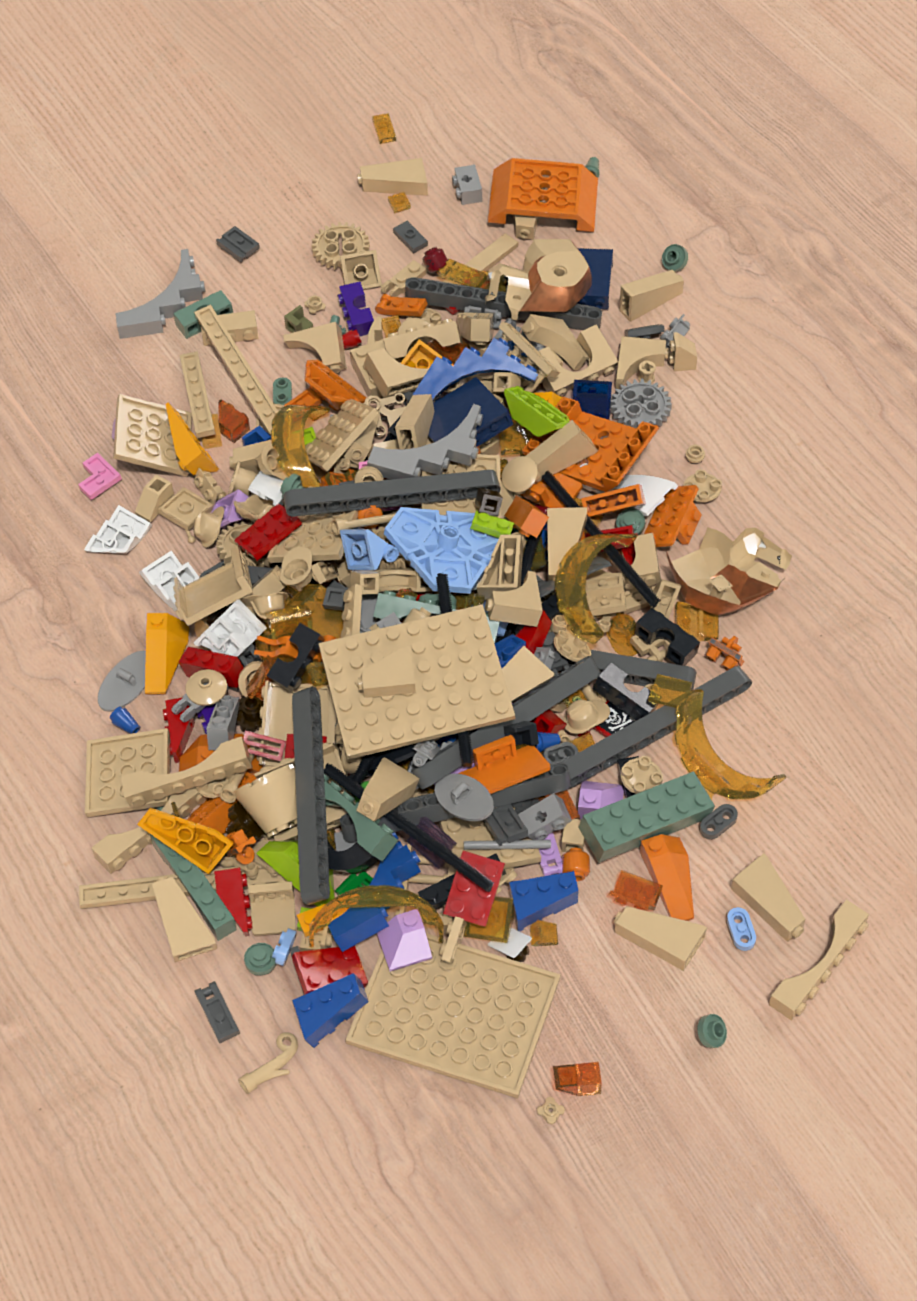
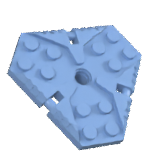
M400 507L384 530V535L399 550L403 557L411 562L410 565L423 578L432 591H438L436 577L438 573L448 574V586H450L448 588L453 593L470 594L484 574V570L488 566L493 550L499 540L497 537L470 529L475 513L446 511V515H439V510Z

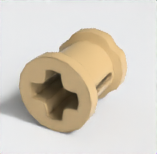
M652 361L640 363L639 383L641 379H644V383L651 380L652 384L655 381L653 373L656 370V365Z

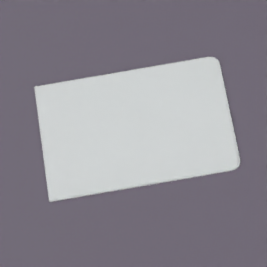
M505 925L488 943V946L515 958L530 942L532 937Z

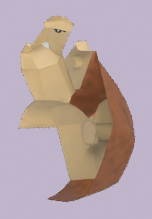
M534 239L525 254L523 270L501 263L489 269L487 280L490 281L488 295L485 296V304L486 301L497 297L500 276L504 274L509 278L505 301L511 311V319L517 320L519 311L566 312L585 296L592 285L589 265L570 239Z
M707 527L699 550L672 562L666 551L672 574L676 583L681 585L680 592L685 602L715 615L730 613L748 606L779 588L782 581L779 579L778 574L762 563L754 562L755 558H761L786 570L790 565L792 555L786 549H781L764 537L765 533L756 527L746 528L734 541L729 539L724 533Z

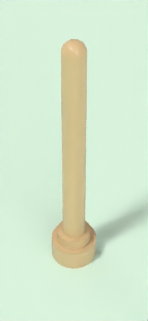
M396 513L350 521L343 518L333 519L332 531L335 535H339L340 530L389 523Z
M255 738L253 742L261 743V740ZM250 746L249 749L257 751L258 747ZM249 754L252 762L255 755ZM246 771L235 773L232 781L223 786L220 792V797L223 801L233 803L236 800L234 791L238 789Z

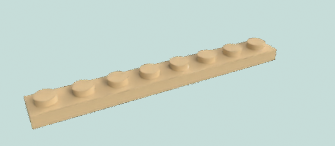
M354 584L343 595L345 605L342 613V620L344 621L341 638L360 634L362 585ZM337 719L335 727L336 743L343 744Z

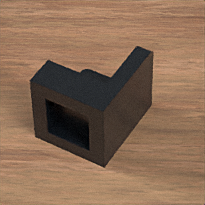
M523 721L503 726L505 737L512 735L516 745L526 744L533 746L539 744L536 723Z

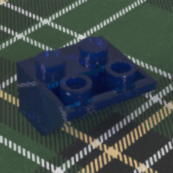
M574 380L573 400L579 402L582 412L610 420L612 382Z

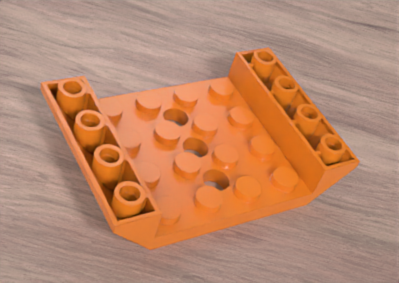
M511 158L493 169L488 223L506 224V214L577 220L576 230L594 232L598 178L583 164Z
M562 397L555 407L566 414L570 421L573 420L592 440L598 452L559 471V473L581 482L583 485L608 492L619 485L656 434L659 427L642 421L637 428H633L582 412L578 401ZM554 433L542 437L533 435L523 448L522 453L526 456Z

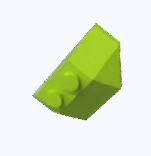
M520 386L504 390L512 418L520 426L532 432L534 436L542 437L552 434L570 422L566 414L545 399L532 392L524 391Z
M298 840L269 841L256 854L288 882L292 881L293 886L300 891ZM329 869L330 896L328 899L313 903L317 907L331 902L335 898L332 869Z

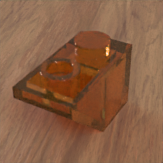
M221 399L218 401L220 432L224 437L235 443L250 430L249 418L245 413H240L232 404L226 403Z
M599 1062L553 1066L556 1090L575 1096L601 1094L602 1081Z

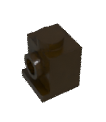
M478 488L475 504L479 507L478 512L498 517L503 497L498 491Z

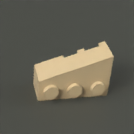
M500 535L488 567L486 566L482 580L476 587L479 600L490 599L492 591H510L521 587L523 559L521 535Z

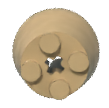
M293 764L267 773L263 777L251 782V784L247 783L234 791L237 800L264 833L267 834L268 838L282 830H287L297 825L296 781Z

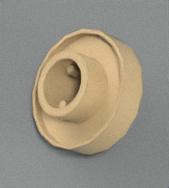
M373 466L360 468L354 477V483L383 480L382 473Z

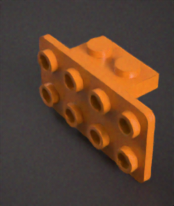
M559 472L553 474L561 486L567 490L566 492L575 499L583 488L582 483ZM543 480L533 484L521 494V496L542 506L567 508Z
M697 485L678 486L676 490L668 491L664 495L665 500L656 507L644 533H653L656 547L672 546L676 538H678L682 545L689 544L702 516L693 502L699 490Z
M508 735L473 749L475 767L458 774L476 779L492 794L549 771L551 767L534 745H527L516 750L514 737Z

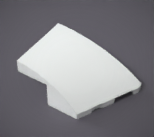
M260 471L248 490L262 499L273 501L274 506L278 503L280 505L284 504L282 492L280 491L284 480L276 476H268Z
M625 475L616 489L636 484L642 485L646 504L632 508L639 510L644 516H648L665 500L664 495L672 489L676 490L678 485L670 480L654 476Z
M118 505L110 520H105L97 535L93 534L84 550L87 552L128 553L144 538L152 524Z
M172 551L139 572L152 590L174 611L177 610L174 597L176 593L173 589V586H175L174 578H178L182 587L199 579V576L189 562L181 565Z
M236 600L200 635L194 644L209 648L212 652L238 657L267 627L240 600Z

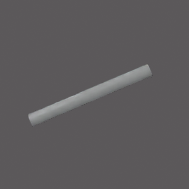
M496 840L464 841L463 848L464 850L551 848V840H517L511 843L506 841L502 843V846H499Z

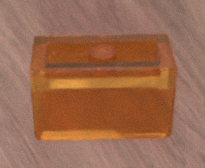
M269 655L266 656L246 687L248 698L253 699L256 696L264 701L261 694L262 687L265 686V681L273 682L266 675L276 659Z

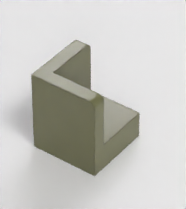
M301 305L284 316L285 328L290 333L313 328V323L304 317Z

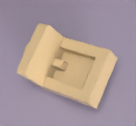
M324 925L322 931L306 937L302 933L300 951L331 947L333 936L328 925Z

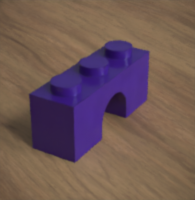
M361 282L339 286L340 294H337L339 305H343V317L348 319L346 320L348 331L357 329L359 337L368 335L374 319L370 307L359 309L366 307L365 293Z

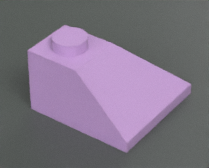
M239 489L216 501L212 512L220 506L224 507L225 510L220 530L227 528V525L233 526V523L239 524L242 520H247L236 512L234 501L245 502L249 497Z
M583 781L580 788L578 819L581 820L583 815L622 800L624 795L623 785Z
M418 909L396 915L388 922V927L377 932L390 972L432 959L425 928Z

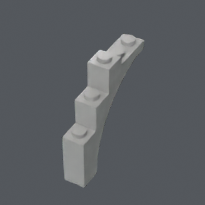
M188 249L181 250L179 270L173 281L161 294L142 306L116 313L120 339L163 333V325H166V318H173V313L185 308V302L203 299L202 292H206L204 281H200L199 274L195 273V269H191L195 265L193 256H189Z
M473 404L463 422L450 434L434 443L411 449H385L374 446L367 461V466L376 467L382 473V476L388 479L420 477L421 470L441 475L444 469H448L450 461L470 466L472 460H476L479 448H476L477 425L480 426L483 420L481 406Z

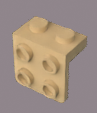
M281 880L276 883L266 884L259 882L254 885H248L253 924L252 934L254 936L282 934V931L287 932L288 928L296 931L295 895L292 881Z

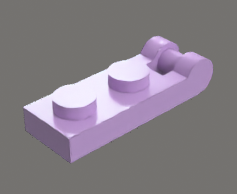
M552 832L544 839L551 840V848H539L541 854L539 865L543 876L562 873V859ZM555 863L554 866H548V864Z

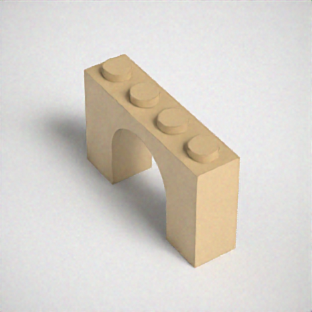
M597 324L581 331L577 338V341L588 356V367L585 370L579 372L566 370L559 364L549 346L539 350L560 372L556 378L548 376L541 381L547 392H554L562 397L571 389L577 390L588 381L592 383L598 380L599 376L603 374L607 376L615 371L618 360Z
M653 533L633 536L636 553L635 560L631 565L634 568L633 570L645 581L646 585L653 586L658 584L661 580ZM594 544L578 548L576 555L577 566L589 558L598 557ZM601 569L584 577H578L579 585L583 588L582 579L619 574L622 572L609 573ZM623 574L624 589H635L636 587Z

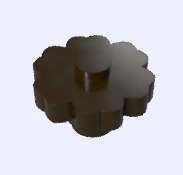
M243 696L239 701L236 725H240V729L243 732L246 730L254 733L256 729L259 731V728L262 727L260 709L264 705V701H261L256 696Z
M239 801L228 809V817L231 821L225 828L227 835L242 829L247 838L253 836L257 841L265 834Z

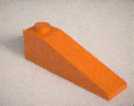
M660 834L642 840L640 855L669 917L684 921L693 920L694 910L689 856L681 839Z

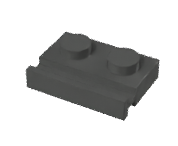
M236 226L224 233L222 238L216 239L219 247L240 262L243 261V258H248L260 249L258 242Z
M511 804L494 808L492 814L483 820L499 846H502V843L506 841L511 843L528 837V829Z

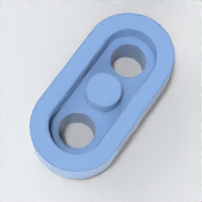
M743 908L731 909L727 916V924L734 945L739 950L748 951L755 946L756 934L750 916ZM739 919L741 923H736L734 920ZM741 939H747L748 942L743 943Z
M289 928L287 932L282 931L278 943L281 945H276L272 958L276 959L275 964L284 966L297 931Z

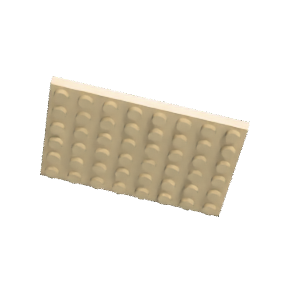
M483 604L319 643L348 760L515 719L514 709ZM406 645H411L416 693L364 698V691L359 690L358 678L362 677L361 669Z
M427 933L426 936L432 959L390 972L384 953L381 951L365 990L369 1002L357 1011L346 1037V1044L519 1098L561 979V974L462 944H458L452 964L443 962L442 955L439 954L443 942L447 943V940Z

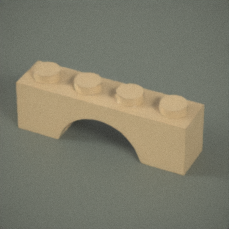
M447 319L441 321L442 324L435 326L434 323L424 325V329L410 328L405 330L406 333L399 335L398 332L388 334V338H384L386 352L396 361L402 360L419 339L426 338L437 340L444 349L463 345L458 322Z
M512 372L473 375L458 381L444 392L449 394L477 377L491 393L505 395L504 390L506 388L521 386V376Z
M414 568L351 571L350 587L354 584L362 585V595L378 594L384 590L432 591Z

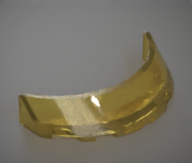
M292 404L281 408L272 420L271 441L279 456L276 460L279 467L286 472L288 477L293 473L301 476L304 488L309 486L322 487L306 452L304 426L308 417L315 421L327 414L330 408Z
M637 534L593 535L576 543L562 558L559 564L560 568L557 570L555 577L557 605L560 613L564 615L566 621L571 626L570 630L575 636L595 644L604 634L593 618L586 597V577L591 562L603 548L612 542L628 547L636 540Z
M702 689L690 690L678 704L676 710V745H679L682 755L681 760L689 773L694 771L705 789L729 799H750L766 794L787 778L785 774L775 775L772 778L750 777L735 771L721 760L712 748L705 733L702 719L704 695Z
M387 885L364 886L349 890L335 897L316 914L309 925V947H314V934L316 930L328 926L332 920L333 913L340 908L414 906L421 911L422 919L425 923L435 926L438 943H443L444 923L433 906L411 891Z

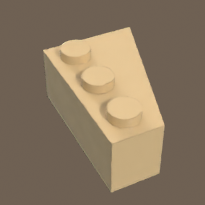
M457 312V322L461 337L469 341H475L476 345H486L487 342H490L493 337L494 313Z
M384 339L350 350L351 365L368 397L375 395L383 399L378 387L364 366L367 353L371 350L385 349Z

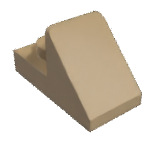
M661 579L654 588V593L658 596L657 598L660 599V602L653 609L661 612L669 619L681 585Z

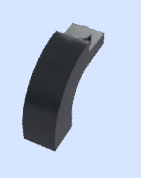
M327 840L329 869L343 873H355L365 870L379 861L378 858L371 855L357 842L344 851H336Z

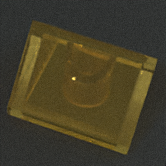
M306 604L265 612L272 640L282 636H292L299 623L312 629L311 611Z
M495 896L486 928L466 922L464 937L508 943L514 921V899Z

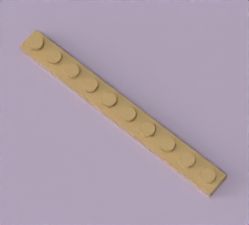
M209 305L195 311L196 319L271 438L276 439L292 435V432L213 307Z
M258 864V873L255 876H247L248 885H254L259 882L268 884L281 880L287 881L278 872L274 874L268 873L267 869ZM236 867L213 869L209 874L204 871L202 873L216 891L214 871ZM175 874L80 885L79 905L81 909L156 900L152 883L156 882L158 878L165 876L168 878L173 877L185 896L190 895Z

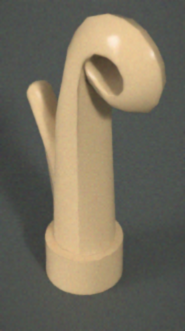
M289 1032L280 1034L277 1037L276 1044L284 1052L238 1079L240 1086L247 1094L254 1091L258 1085L265 1081L290 1073L288 1069H279L297 1051L298 1040L295 1035ZM284 1040L290 1041L291 1045L287 1046L284 1045L282 1042Z

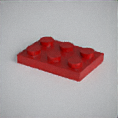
M278 503L246 531L242 532L234 542L239 548L258 561L298 528L302 522L297 516H289L286 513L285 507Z
M462 851L460 859L465 860L475 870L480 871L479 873L484 874V876L486 875L494 884L490 892H485L483 888L481 889L479 885L477 886V884L466 878L464 874L462 875V873L456 870L443 915L452 918L456 916L468 923L486 928L505 863Z
M355 945L343 952L340 947L294 952L292 955L304 995L353 973L362 981L364 988L368 984Z

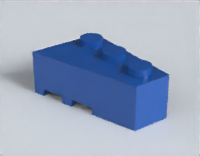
M574 871L509 882L510 898L517 931L519 932L533 923L542 921L544 917L552 913L556 914L578 903L579 890Z
M354 973L292 1000L304 1039L313 1048L319 1045L318 1042L328 1033H333L336 1030L335 1027L342 1021L348 1020L369 1002L362 981Z

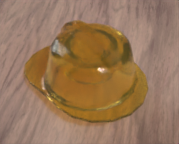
M617 612L616 616L610 621L611 626L606 635L615 652L620 655L635 656L639 652L630 643V639L635 635L636 622L632 616Z

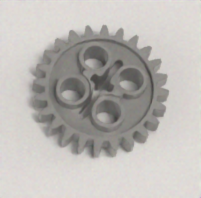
M634 379L632 384L626 381V386L620 384V389H615V394H612L610 407L613 419H618L617 423L624 422V425L637 428L642 421L662 426V421H667V416H670L672 409L671 397H668L669 392H664V386L658 388L657 382L652 385L651 380L644 383V379H641L640 383H638Z

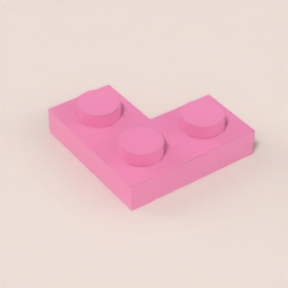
M96 453L82 463L84 469L91 476L78 485L79 489L92 500L122 480V478L99 453Z

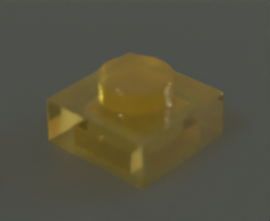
M405 192L388 197V202L394 214L411 209V204Z
M590 732L570 741V743L577 747L578 752L595 744Z

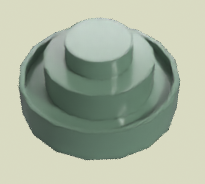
M678 244L668 246L662 255L664 267L674 272L682 270L688 261L687 250Z
M293 473L289 478L286 477L280 489L282 499L286 491L304 488L301 476Z
M628 508L618 515L616 525L617 528L632 525L634 534L640 535L645 529L646 521L644 515L639 510Z
M266 943L251 945L244 954L247 970L254 975L262 976L274 970L276 966V959L272 958L274 948Z
M708 1014L699 1020L697 1032L702 1044L707 1048L722 1046L727 1037V1029L723 1019L716 1014Z

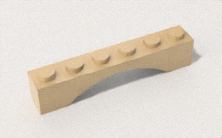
M241 736L221 743L208 758L187 770L171 774H155L139 770L121 776L124 798L131 808L139 807L147 802L161 800L166 796L182 793L187 789L203 786L205 783L221 780L235 773H242L252 768L248 747Z
M193 787L182 793L172 794L168 803H166L161 811L184 818L197 805L203 804L207 798L201 795L196 787ZM138 827L119 834H108L92 847L95 859L112 874L114 871L120 870L132 857L139 855L148 844H152V840L147 831Z
M846 899L834 915L832 922V944L825 957L806 973L784 979L771 995L769 1006L791 1021L796 1014L800 1016L807 1006L805 1004L809 998L813 999L819 991L818 986L820 983H826L832 972L830 970L833 966L838 967L844 959L843 953L853 948L857 941L855 939L857 935L864 934L869 926L867 923L869 914Z

